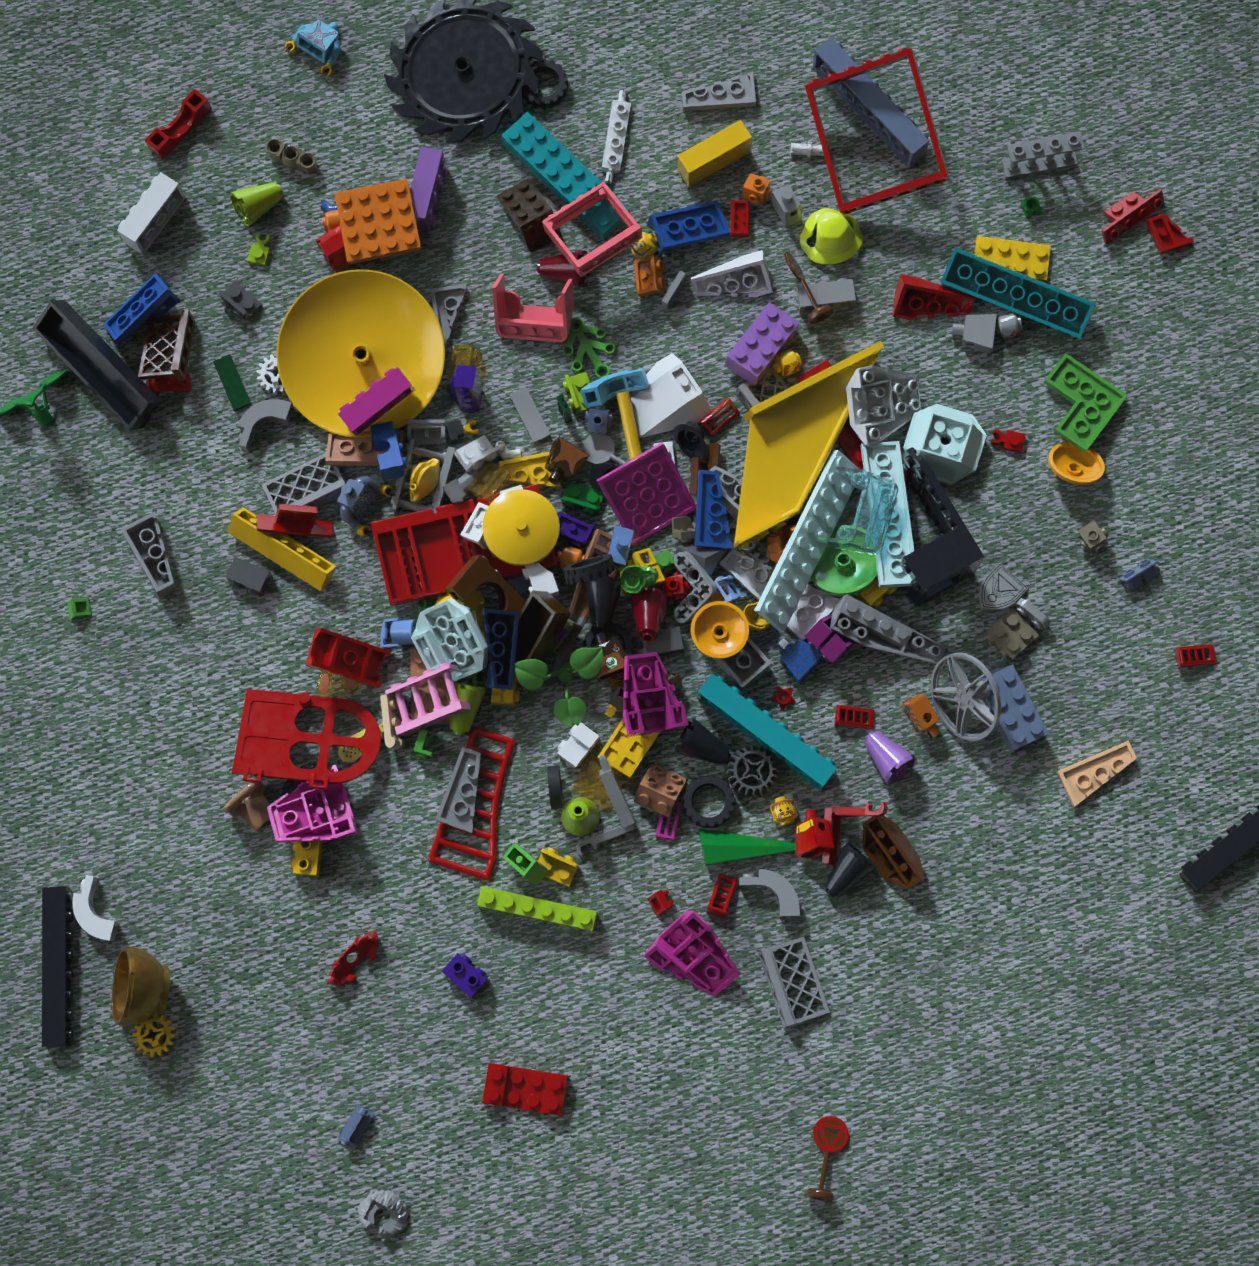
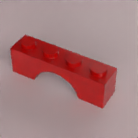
M194 88L182 101L181 109L174 120L165 127H156L145 139L148 148L163 160L212 110L208 99Z

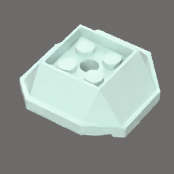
M935 404L914 413L902 450L905 454L907 449L915 448L917 451L916 455L919 456L921 454L926 459L939 482L953 485L976 471L987 435L972 414ZM946 438L949 440L950 443L948 445H944L941 443L940 439Z
M450 598L420 612L411 639L427 670H436L443 663L457 665L458 670L451 673L453 681H457L487 667V641L469 607L459 604Z

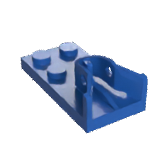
M718 200L652 214L646 223L647 227L654 230L660 245L659 257H662L664 251L721 238L730 234Z
M155 273L103 325L112 338L120 345L149 316L159 318L181 301L169 289V285Z

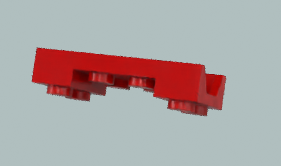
M317 628L313 635L305 666L320 671H327L372 688H380L379 675L382 663L390 651L323 628Z
M488 1063L482 1103L562 1116L568 1075Z

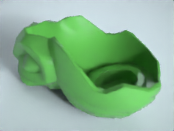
M638 565L626 566L620 575L622 589L629 594L640 593L646 586L654 585L658 578V572L654 568Z

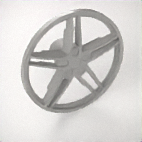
M953 653L943 657L936 664L931 677V696L936 712L943 724L959 738L968 741L986 738L996 729L1001 715L1000 694L992 674L981 661L969 654ZM958 659L972 662L981 669L983 674L970 683ZM948 663L955 687H938L940 673ZM989 683L995 698L994 716L983 703V700L988 699L990 696ZM939 693H953L954 697L939 695ZM940 699L958 703L956 726L946 715ZM972 712L989 726L988 729L979 734L967 733Z

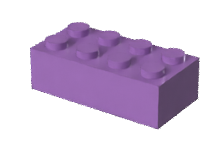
M422 146L412 179L410 193L417 229L429 232L430 227H434L435 216L433 215L434 211L439 208L440 199H438L439 193L443 192L444 182L442 180L443 176H447L448 166L446 165V158H444L442 150Z
M769 302L727 355L725 367L756 386L774 363L776 356L785 349L797 333L800 322Z

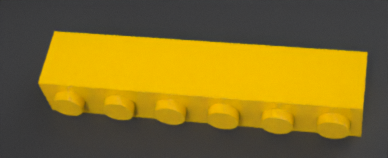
M244 507L232 515L227 532L235 538L241 540L252 549L263 554L266 558L274 561L319 591L331 582L336 569L334 564L287 534L257 531V515Z

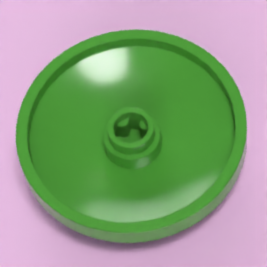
M835 526L810 578L812 583L822 592L837 597H842L846 594L853 596L868 589L878 578L872 534L857 526Z

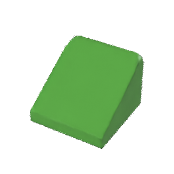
M89 598L70 599L67 602L70 621L92 616Z

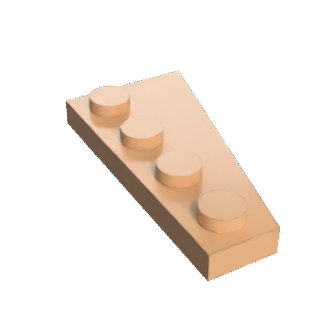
M1128 740L1057 771L1073 808L1137 759Z

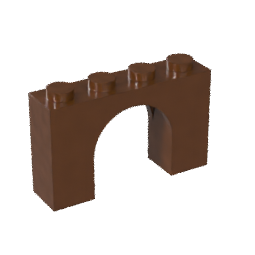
M483 555L472 556L444 589L459 603L465 602L479 585L486 583L492 586L498 594V610L521 612L527 601L525 597L515 591L516 588L511 583L504 580L502 573L494 569L489 564L490 561Z

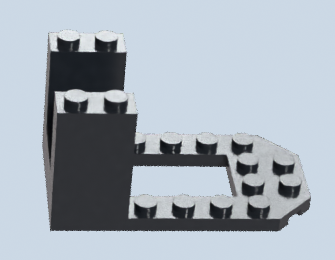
M911 447L905 452L902 467L910 479L912 492L918 494L921 499L919 501L924 511L928 510L931 515L929 516L930 522L940 530L939 538L904 556L901 561L902 570L906 575L909 574L912 579V586H903L907 592L905 594L906 599L910 604L913 603L917 607L975 575L984 559V555L926 459L921 454L917 456L916 449Z

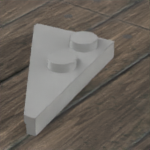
M466 284L431 289L433 309L442 329L445 349L467 291Z

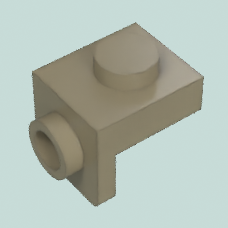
M690 517L672 518V537L681 539V542H692V539L695 538V529L691 528Z

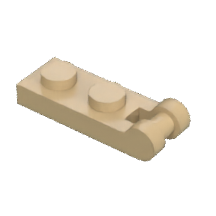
M388 694L381 695L385 745L388 748L403 749L405 741L395 731V727L401 725L396 697Z

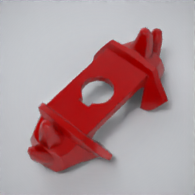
M375 930L372 931L371 935L364 933V936L361 938L357 936L352 945L340 958L331 964L332 970L329 971L331 979L326 981L328 984L341 987L346 983L355 982L357 977L350 975V972L367 954H369L371 961L377 959L376 953L380 943ZM358 952L353 962L347 961V956L350 953Z

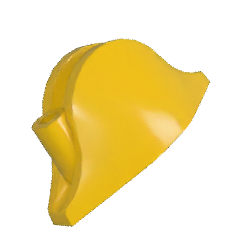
M433 458L427 462H421L414 468L409 482L411 502H419L435 489L439 480V460Z

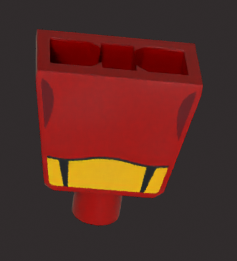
M817 810L805 811L806 821L796 826V857L813 859L834 849L829 821L817 818Z

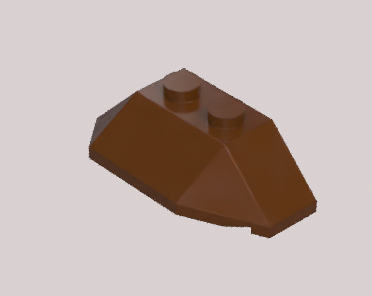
M885 816L871 817L863 823V849L870 860L876 864L877 870L885 881L909 889L924 878L920 856L896 823Z

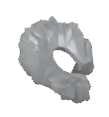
M376 1190L374 1193H369L367 1198H364L358 1207L359 1221L362 1227L367 1230L373 1227L375 1222L374 1214L378 1209L385 1208L389 1211V1221L379 1228L378 1231L379 1236H383L385 1239L393 1238L408 1225L406 1222L409 1215L407 1205L403 1203L399 1195L390 1190Z

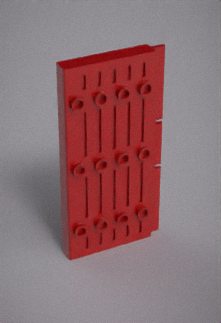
M538 484L522 487L523 490H530L540 494ZM500 493L478 497L477 502L489 506L500 496ZM473 499L436 507V514H433V510L430 508L371 522L390 607L448 594L444 589L472 556H485L490 561L489 564L502 573L504 580L524 576L522 569L525 567L510 565L498 558L494 559L490 555L491 551L488 547L483 549L479 544L469 541L460 535L477 504L474 505ZM554 549L546 558L538 562L547 570L558 568Z

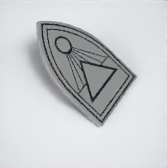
M999 563L981 584L979 590L981 609L996 611L1008 608L1026 592L1028 587Z

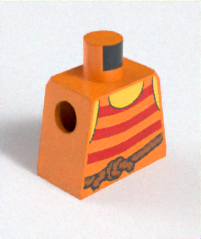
M924 693L914 696L901 705L918 731L925 730L930 738L940 733L935 725L939 721V717ZM923 715H926L927 718L925 722L923 720Z

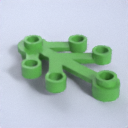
M573 317L567 343L562 350L564 356L571 357L574 353L573 345L577 336L580 345L575 361L571 365L574 372L582 371V361L586 352L595 367L597 379L610 375L609 367L606 364H601L593 348L605 351L607 355H612L615 352L614 344L587 339L584 334L596 335L597 339L602 340L606 337V330L601 327L595 328L584 325L582 319ZM577 324L579 328L574 330L572 326ZM603 331L604 335L598 336L597 333ZM608 346L613 347L611 352L606 350ZM570 348L572 351L567 354L565 349ZM580 364L581 367L579 369H575L574 365ZM601 370L606 372L604 376L599 375Z

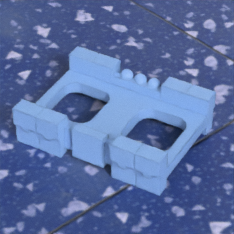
M733 575L717 577L714 582L725 598V602H737L747 597L746 593H740L732 580L734 579ZM729 584L734 588L737 594L733 592ZM721 586H723L726 589L728 595L724 592Z

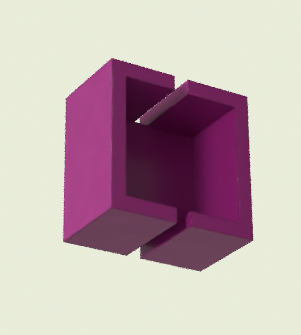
M829 614L820 619L805 637L812 647L820 649L821 655L825 660L833 663L842 658L856 642L841 634L838 636L837 632L830 629L832 614Z

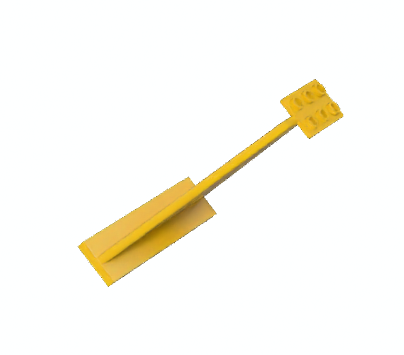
M881 341L751 407L745 414L744 419L746 423L750 422L733 550L738 548L740 551L748 547L754 539L756 542L760 541L769 534V531L772 533L777 532L786 525L785 521L801 513L849 416L846 387L856 369L874 366L880 352L885 348Z

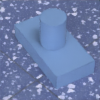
M620 526L614 527L608 555H612L615 565L620 567L626 566L634 530Z

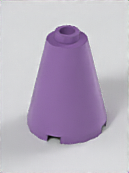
M872 731L865 737L866 741L864 744L886 784L890 783L892 785L907 775L904 772L908 767L912 770L917 762L915 756L881 732Z

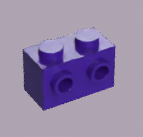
M457 953L442 972L470 998H473L488 982L485 978L487 974L480 967L475 969L470 965L473 961L465 954L461 956Z

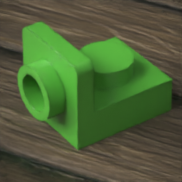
M423 729L419 731L413 751L417 754L418 758L428 760V758H434V753L424 750L425 747H429L431 737H429V732Z

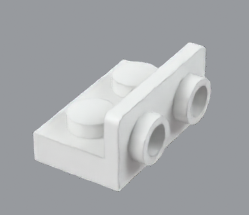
M483 435L457 449L454 455L467 472L471 469L477 470L485 461H493L497 458V452L501 448L499 445L493 447L486 436Z
M479 502L460 535L469 541L479 544L483 549H487L482 525L485 512L489 506Z

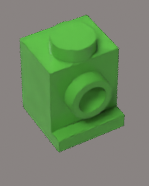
M668 549L654 556L657 562L654 566H659L664 577L676 571L674 559Z

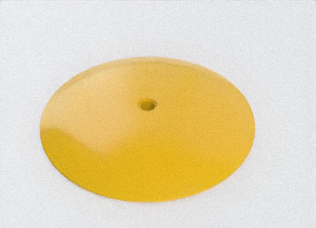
M348 270L327 276L314 283L292 304L282 322L278 335L277 368L283 388L289 399L309 421L337 435L367 438L372 437V434H359L356 436L350 431L338 415L341 412L339 409L346 403L351 404L356 400L355 396L360 392L368 391L374 381L377 379L379 381L385 377L384 374L389 369H396L398 367L415 388V391L372 425L392 421L394 428L399 429L405 426L407 420H413L425 409L440 384L445 364L444 337L433 309L425 298L411 285L397 277L379 271ZM360 351H366L364 359H358L357 354ZM370 426L364 431H371Z

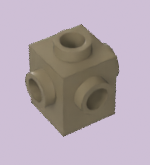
M1095 521L1078 530L1082 539L1080 543L1085 551L1089 549L1092 554L1100 553L1109 544L1107 541L1108 533L1103 527L1099 528Z

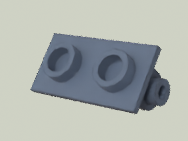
M1145 559L1139 563L1137 568L1126 570L1123 573L1124 576L1119 578V580L1126 582L1124 587L1127 591H1133L1144 584L1140 577L1143 576L1147 582L1158 575L1160 568L1155 565L1158 561Z
M357 1104L337 1140L355 1150L375 1114Z

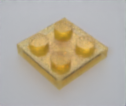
M589 755L571 790L606 807L610 798L599 775V770L602 767L597 758ZM612 768L619 783L622 774Z

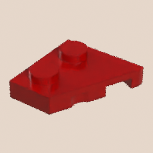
M1165 214L1149 218L1146 221V225L1160 254L1183 248L1194 242L1191 237L1188 239L1180 232L1182 229L1173 224L1171 219Z

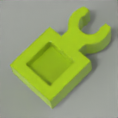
M257 233V245L251 244L247 262L266 266L270 248L266 247V245L270 243L271 238L267 234L266 239L262 241L260 240L261 234Z

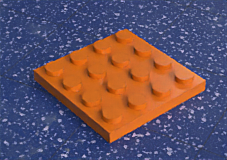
M407 178L334 193L348 264L422 250Z

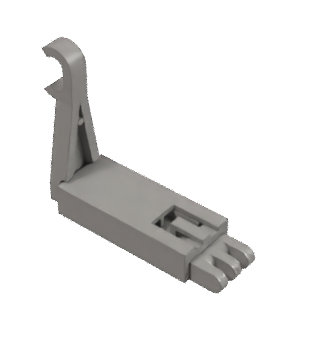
M605 755L599 757L602 767L599 770V775L620 823L578 842L576 848L577 853L581 857L583 851L580 848L591 843L593 849L597 850L598 843L635 829L632 812Z

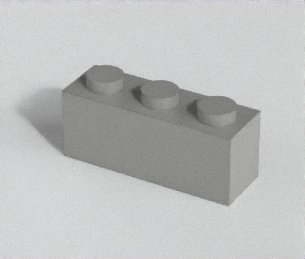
M840 278L832 282L823 280L817 284L807 283L819 307L829 305L834 309L855 306L856 298L853 279ZM800 284L796 290L799 313L811 312L815 308L803 285Z

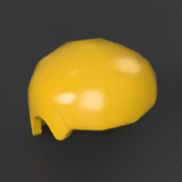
M759 601L747 604L743 611L748 620L749 628L755 631H761L770 626L769 622L754 611Z

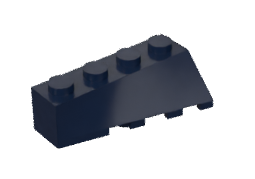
M482 608L488 646L485 687L512 690L520 612Z

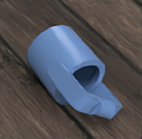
M385 619L381 629L380 646L390 650L400 649L401 645L414 644L411 637L416 628L417 619ZM389 624H392L390 634L394 644H387Z

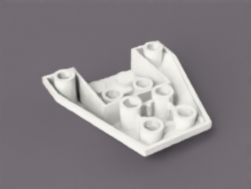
M673 353L657 362L647 373L646 376L650 385L648 388L632 391L630 394L639 438L672 431L677 425L686 424L689 421L698 424L703 417L712 411L703 392L683 362Z
M867 366L856 369L846 387L850 426L865 445L884 440L910 421L915 412L921 410L917 374L877 366Z

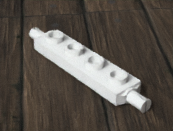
M623 90L619 91V99L613 100L601 167V170L606 172L605 183L609 181V184H612L613 174L619 173L621 168L631 103L626 101L627 91L625 90L624 93Z

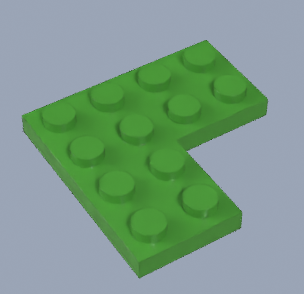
M1067 353L1063 355L1043 382L1074 404L1057 426L1054 433L1083 453L1087 452L1128 396Z

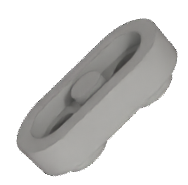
M1021 598L1016 603V611L1023 617H1029L1032 620V625L1037 629H1046L1051 623L1042 612L1027 600Z

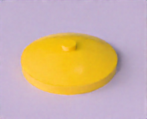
M520 489L508 491L498 496L489 505L483 518L482 529L485 543L496 558L510 565L528 566L540 562L552 552L558 541L560 525L555 508L545 497L530 490Z

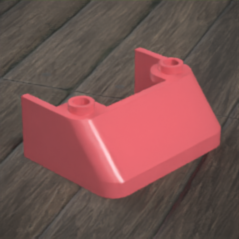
M504 274L499 275L492 287L495 327L499 336L510 339L559 343L567 339L574 309L572 279H568L561 292V296L555 302L554 308L521 305L520 297L517 293L505 291Z

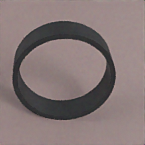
M549 766L547 767L551 809L563 808L560 767Z

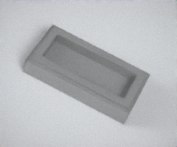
M680 270L662 299L663 308L669 309L686 282L685 272Z

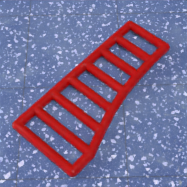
M479 727L472 728L465 748L481 753V757L501 763L498 774L479 768L478 774L480 777L496 781L494 792L477 788L476 796L492 800L491 812L476 807L474 811L475 816L490 820V831L487 832L473 827L472 833L440 822L428 856L430 863L486 881L491 879L497 861V818L500 796L508 764L516 743L515 739ZM477 736L507 744L504 755L475 747ZM449 827L489 840L490 853L443 838L446 828ZM440 845L488 860L485 872L437 857Z

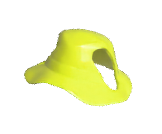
M823 208L814 212L805 222L804 229L800 235L801 248L810 260L819 264L844 262L851 258L863 244V235L860 232L857 220L850 214L842 215L839 211L831 208ZM817 226L816 243L814 247H810L807 244V240L812 237Z

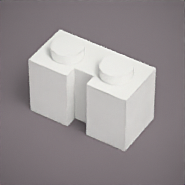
M581 722L578 726L575 724L569 732L571 737L568 741L563 740L557 748L559 750L558 756L575 769L580 766L600 739L599 735Z

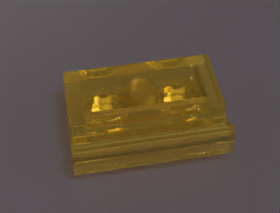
M489 461L468 486L467 490L470 494L482 500L485 499L490 503L512 477L511 471H506L503 467Z

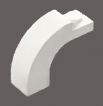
M86 875L80 886L82 893L73 894L75 918L88 934L99 939L114 942L119 923L102 919L97 915L93 907V897L98 878Z

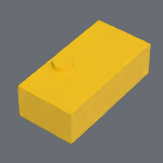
M740 119L677 155V170L687 186L690 187L750 153L752 136Z

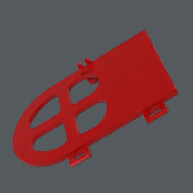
M247 689L232 774L243 775V781L261 783L262 777L307 781L310 782L309 788L327 790L328 784L352 781L363 775L373 765L381 746L380 729L373 715L365 707L348 699L312 696L306 692L293 694ZM306 708L323 709L326 712L323 731L319 734L299 731L295 726L298 714ZM346 711L355 715L365 726L364 735L360 738L334 735L333 728L336 713ZM298 743H311L320 746L318 763L314 769L298 768L292 763L290 750L294 745ZM340 746L360 749L362 756L355 765L337 772L327 769L331 747ZM248 776H257V779L248 778ZM314 782L324 783V784H323V785H314Z

